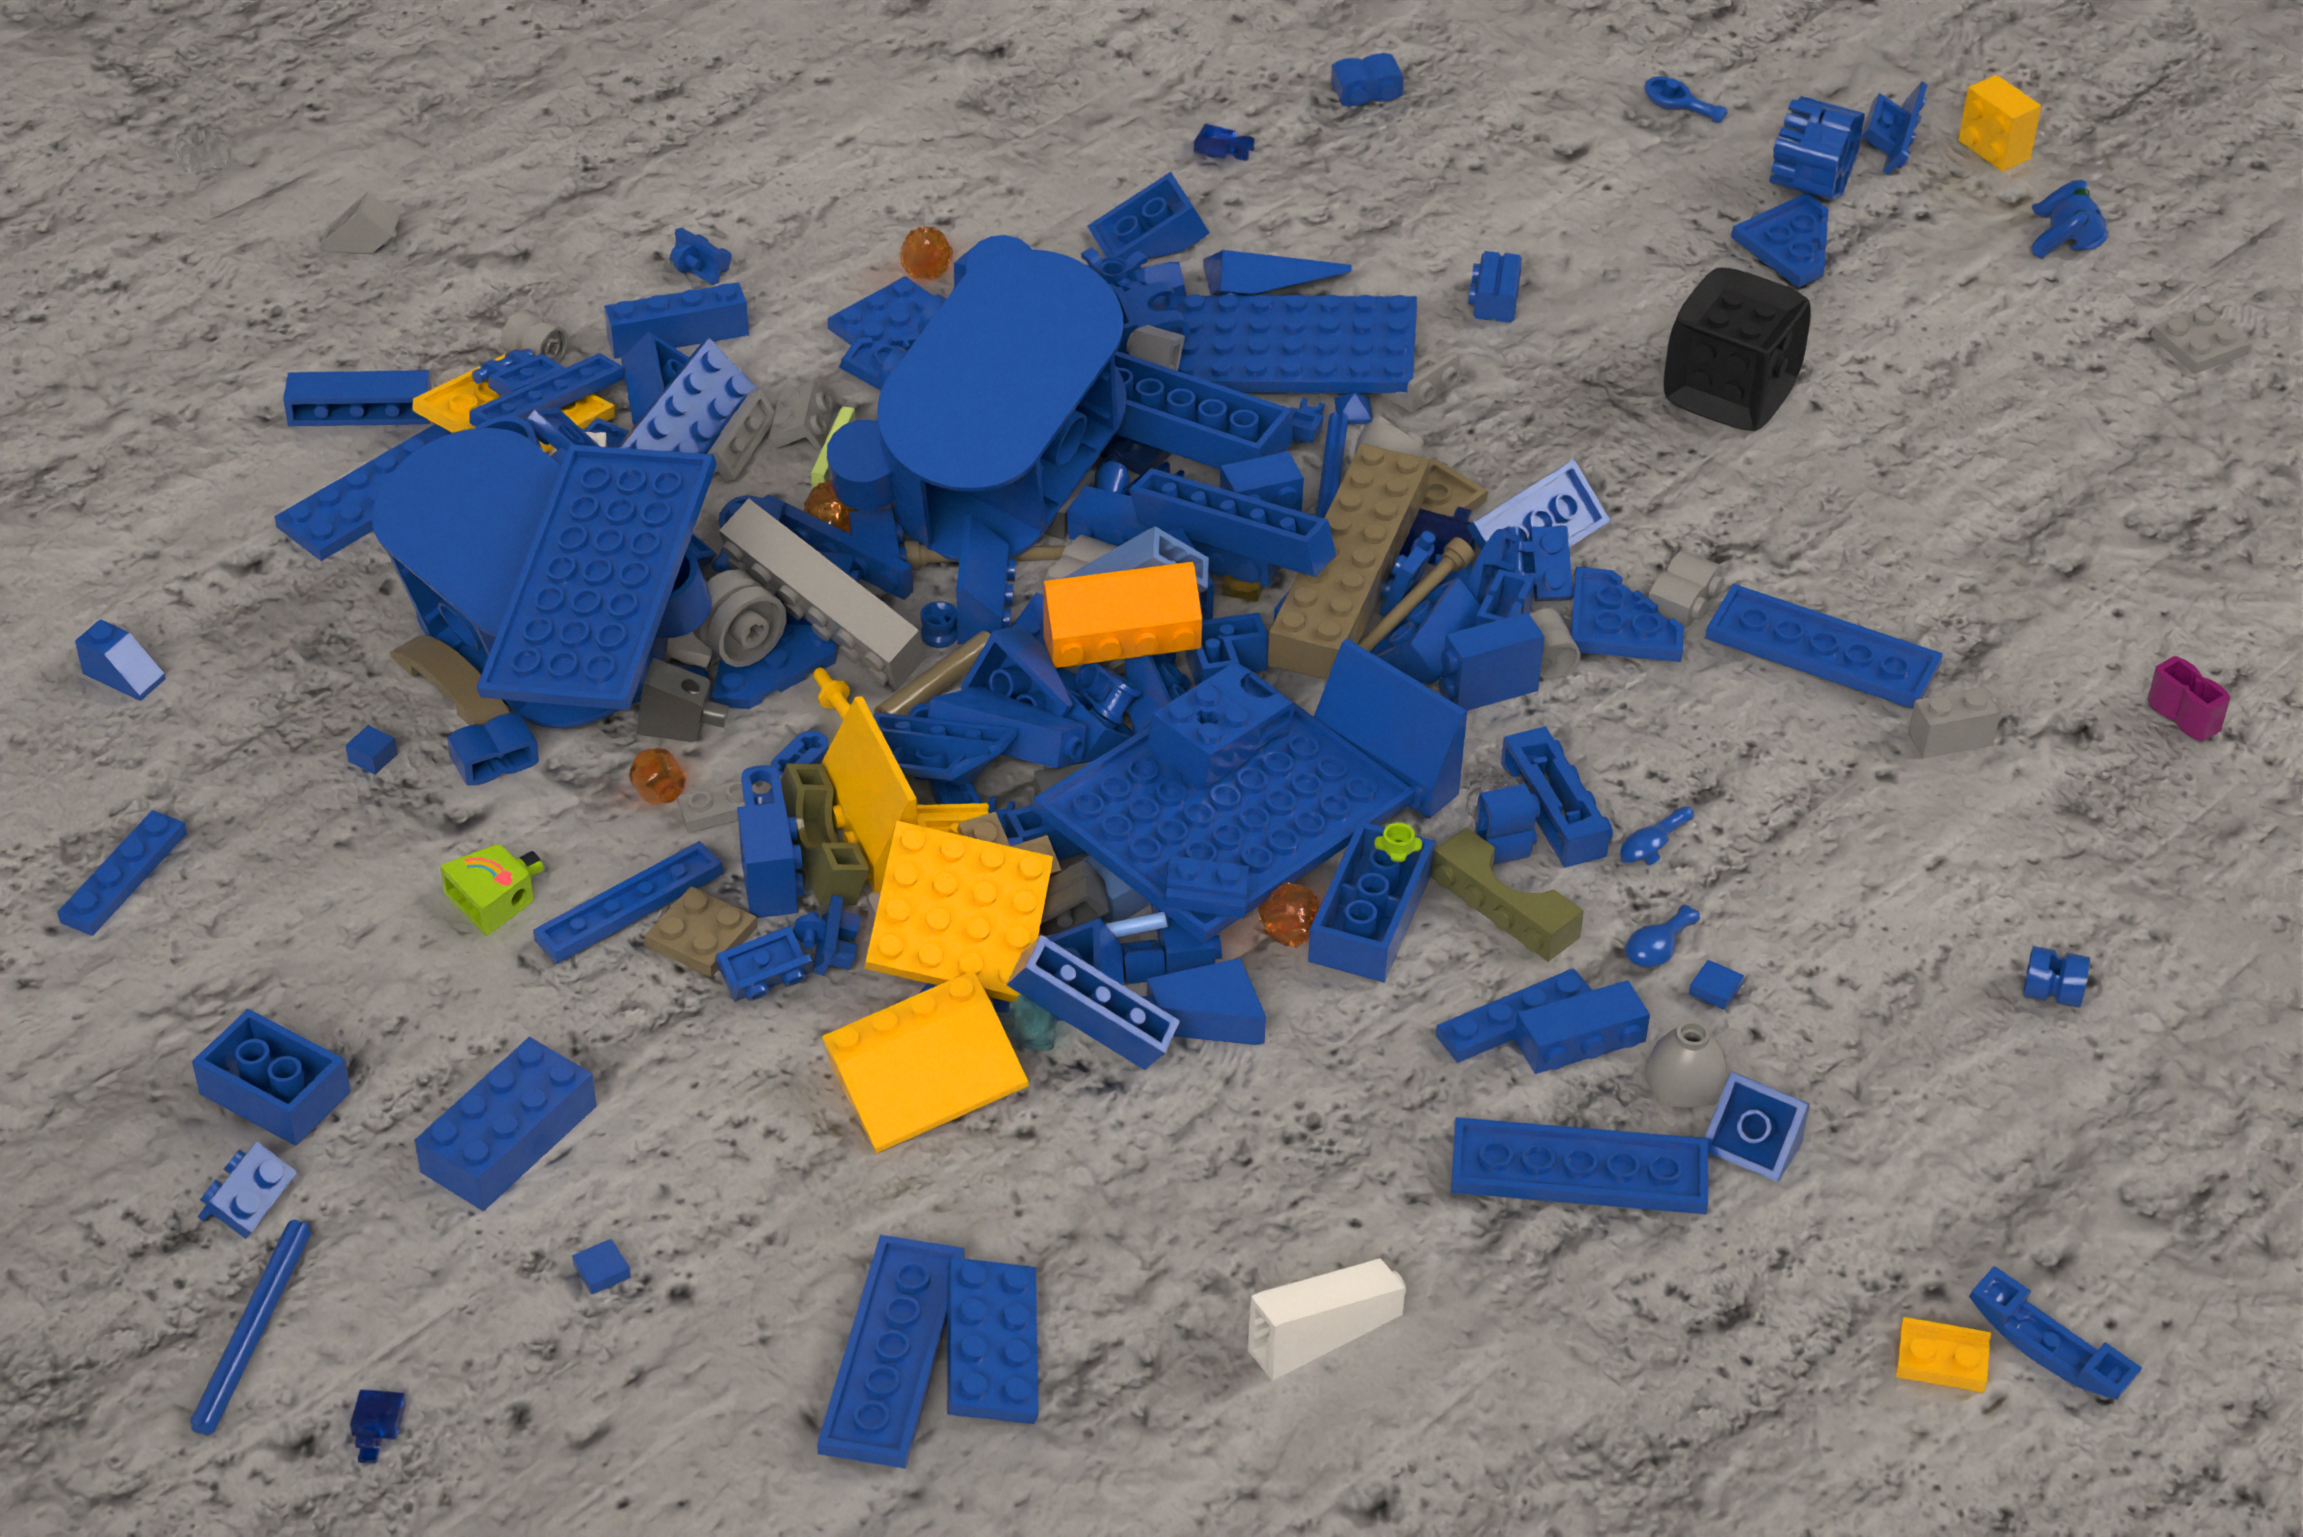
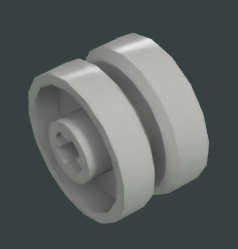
M740 569L726 570L712 577L706 583L710 591L712 607L707 619L700 627L692 631L693 634L704 645L710 647L721 660L731 666H749L763 659L774 649L783 635L787 621L786 608L780 599L769 590L764 589L753 576Z

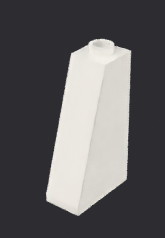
M1379 1258L1259 1292L1251 1296L1248 1352L1271 1381L1403 1315L1404 1297L1406 1294L1405 1283L1396 1271H1391L1382 1259Z

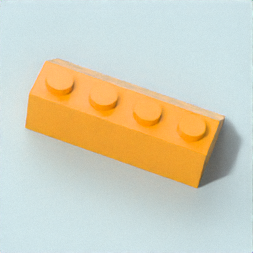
M1193 561L1043 581L1044 642L1055 668L1201 649L1202 615Z

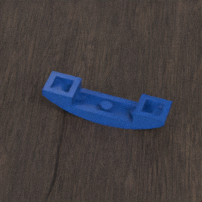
M1996 1266L1971 1291L1970 1299L1984 1317L2010 1343L2039 1365L2082 1389L2117 1400L2142 1370L2141 1366L2106 1342L2097 1350L2029 1303L2027 1299L2031 1290Z

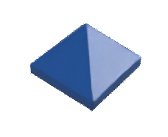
M1355 392L1335 397L1336 413H1345L1348 417L1347 424H1367L1372 422L1370 397Z

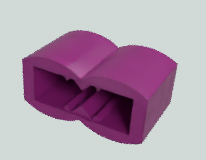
M2173 656L2156 666L2147 698L2149 704L2158 713L2175 720L2178 727L2185 734L2202 742L2222 730L2230 702V696L2222 686L2208 678L2202 677L2199 670L2193 664L2177 656Z

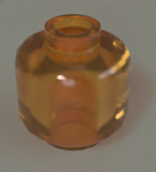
M661 748L647 749L639 753L635 757L629 772V778L633 787L642 799L650 805L675 801L685 788L687 780L683 767L673 754Z

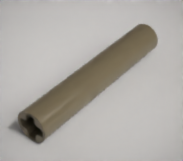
M987 631L977 633L874 709V714L878 712L909 716L908 714L912 707L920 703L929 702L930 698L936 697L966 675L991 634Z

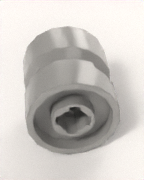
M519 310L507 320L503 328L501 340L503 348L509 352L516 349L522 351L528 348L533 352L534 356L542 353L559 363L567 348L568 335L564 329L550 322L544 323L542 318L525 310Z
M1541 609L1529 614L1545 636L1540 677L1544 679H1557L1569 674L1579 663L1581 653L1562 617L1552 609Z

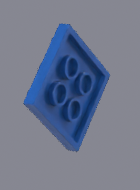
M904 276L828 317V329L851 346L858 338L871 337L873 342L889 341L890 336L917 334V337H919V319L923 309L933 295Z

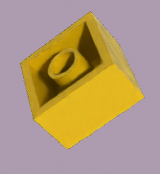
M1996 74L1968 87L1958 141L2000 171H2006L2031 159L2042 106Z

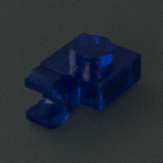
M360 1389L350 1422L351 1434L356 1436L355 1447L360 1448L358 1462L376 1464L383 1438H397L406 1406L404 1393Z

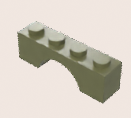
M787 763L781 778V786L787 817H795L798 840L792 842L794 845H800L802 865L819 905H829L833 894L844 898L843 905H856L869 873V868L858 843H838L832 821L834 789L823 764Z
M1467 827L1434 850L1431 878L1547 962L1580 939L1584 910L1556 890L1542 893H1524L1502 884L1493 874L1495 847Z

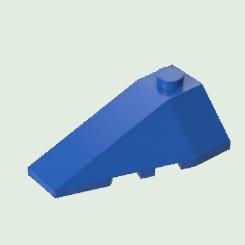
M1172 653L1125 659L1126 680L1142 692L1139 698H1133L1127 708L1134 724L1132 730L1135 735L1151 725L1154 712L1186 693L1187 689L1192 685L1188 677L1181 674L1170 662L1174 658Z

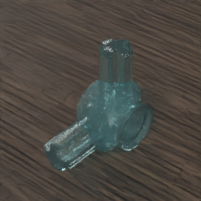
M1018 995L1017 1001L1010 1003L1009 1009L1012 1013H996L1007 1037H1014L1021 1047L1038 1051L1051 1050L1055 1047L1058 1017L1031 1001L1026 995Z

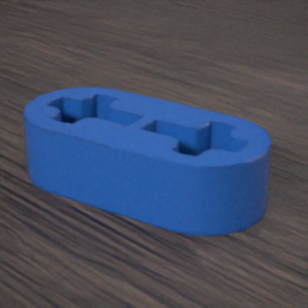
M803 732L771 761V766H774L779 774L783 775L787 763L821 764L829 749L828 739L821 732Z

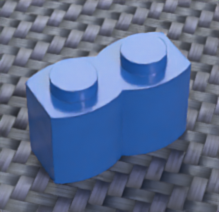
M1377 53L1364 59L1346 58L1332 64L1331 84L1343 106L1364 105L1372 100L1386 102L1403 95L1404 77L1392 54Z
M519 713L500 715L484 725L466 726L447 736L449 756L466 785L484 784L494 780L503 773H516L530 768L539 762L537 741Z
M1526 784L1480 793L1477 803L1478 821L1476 822L1474 833L1495 847L1493 865L1529 858L1532 852V845L1537 843V834L1534 827L1536 817L1540 816V805L1537 796L1530 794Z

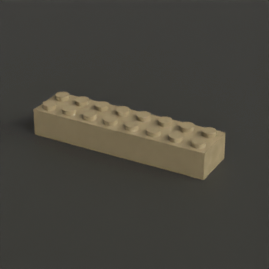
M1360 443L1324 518L1329 521L1336 556L1316 577L1298 572L1269 632L1268 665L1328 680L1341 643L1345 639H1349L1358 644L1428 492L1430 459Z

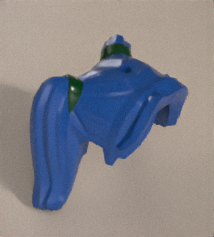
M2070 181L2051 193L2040 203L2032 205V210L2036 215L2050 218L2051 226L2032 244L2031 250L2033 255L2043 259L2046 254L2069 238L2076 240L2071 246L2074 251L2079 249L2081 251L2095 249L2106 241L2109 235L2108 230H2106V219L2102 216L2098 205L2090 198L2086 181Z

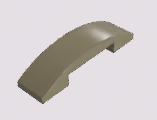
M419 635L390 651L391 658L412 676L418 673L422 674L456 704L457 715L469 726L484 725L497 716L510 713L502 699L480 697L476 687L481 674L462 655L444 642L431 636Z

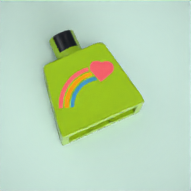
M495 844L441 865L440 870L444 894L487 936L532 903L534 898L531 878L543 872V865L534 851H530L515 859L502 845Z

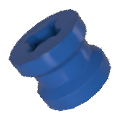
M943 601L931 602L925 605L920 613L923 642L935 648L948 647L956 642L957 609L952 604Z

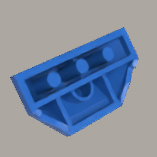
M878 712L873 715L903 774L914 776L917 780H946L955 785L970 783L1017 736V729Z

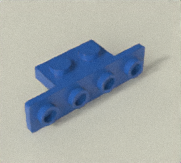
M1921 82L1906 98L1902 107L1881 93L1872 102L1861 137L1872 147L1878 148L1887 154L1882 170L1887 175L1895 167L1901 168L1910 156L1908 147L1916 137L1913 131L1921 120L1919 112L1927 101V98L1924 97L1927 84Z

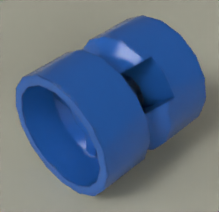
M2033 946L2028 962L2023 996L2046 1001L2050 996H2054L2058 1004L2080 1008L2088 977L2090 957L2066 953L2063 957H2058L2056 950Z

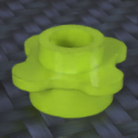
M1392 823L1385 827L1383 836L1375 838L1374 846L1378 850H1384L1392 861L1403 862L1410 853L1421 850L1422 840L1415 837V831L1411 826L1405 823Z

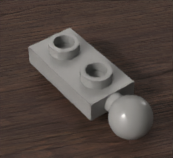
M741 780L677 796L688 833L737 821V807L744 806ZM763 782L762 786L756 787L755 783L752 785V790L756 794H764L771 789V785L767 782Z

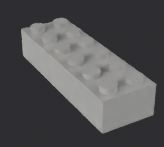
M749 498L719 530L724 544L722 549L728 555L729 560L727 563L733 570L740 569L753 576L764 589L769 590L784 602L783 605L790 615L798 620L802 617L812 624L811 629L822 640L828 642L832 639L841 646L839 648L840 652L854 664L860 661L868 667V674L880 685L884 686L888 683L898 690L926 658L919 629Z

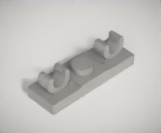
M760 388L749 392L707 453L714 455L717 463L714 473L718 471L725 482L736 479L772 426L775 410Z

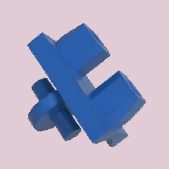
M684 228L675 229L676 244L669 260L673 261L674 268L681 273L691 272L711 285L719 283L721 272L729 270L732 258L731 252L724 248H716L708 242L707 238L700 234L694 235Z
M832 894L828 913L822 915L821 918L817 912L810 911L807 915L797 918L794 922L793 932L796 939L802 942L803 946L808 949L813 948L816 944L812 973L824 976L829 965L849 970L855 959L857 945L840 940L838 937L854 941L859 930L861 915L842 910L843 897Z

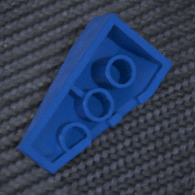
M1221 250L1203 259V268L1210 295L1218 296L1227 294L1255 296L1342 276L1352 270V265L1230 250Z

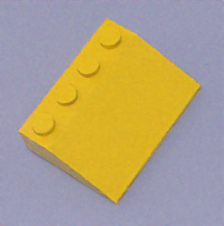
M863 696L854 698L821 764H823L834 789L832 801L833 825L836 829H842L844 843H858L869 868L866 881H868L874 894L881 891L896 820L917 825V799Z
M973 970L822 1036L830 1066L876 1154L1029 1086L1026 1075L994 1007Z

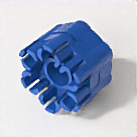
M1801 96L1798 100L1793 99L1788 107L1789 110H1792V113H1786L1784 127L1781 128L1779 137L1795 142L1776 138L1773 149V159L1775 160L1771 169V173L1775 175H1771L1769 181L1775 185L1833 201L1835 198L1842 196L1858 156L1864 113Z

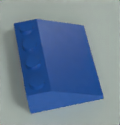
M1345 639L1339 648L1314 717L1415 791L1413 802L1408 806L1431 818L1459 795L1467 711L1349 639Z

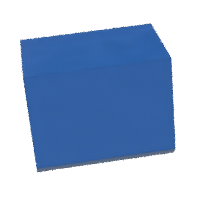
M1731 1071L1705 1135V1138H1708V1153L1779 1182L1802 1144L1810 1103Z

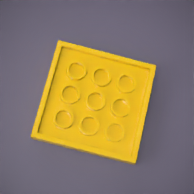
M503 354V355H501V356H499V357H497V358H495V359H493V360L498 361V360H500V359H503L504 356H505V354ZM479 366L413 398L412 411L454 433L476 428L469 423L470 410L502 396L488 388L489 382L485 381L480 384L474 382L472 372L481 367ZM593 393L583 397L581 400L559 408L582 430L596 418L608 421L614 418L615 405ZM540 442L545 453L554 448L551 444L545 445Z
M896 820L864 969L933 985H940L973 970L988 997L1024 1005L1026 997L1006 984L1022 952L1038 938L1053 856Z

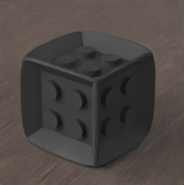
M1723 267L1712 270L1686 299L1672 327L1664 370L1663 384L1665 397L1682 409L1733 428L1756 431L1762 428L1786 400L1801 370L1811 319L1809 299L1787 286L1748 272Z

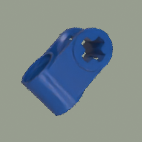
M1099 663L1082 664L1074 680L1075 688L1093 704L1092 707L1101 715L1119 725L1124 721L1122 715L1133 698H1139L1142 693L1122 675Z

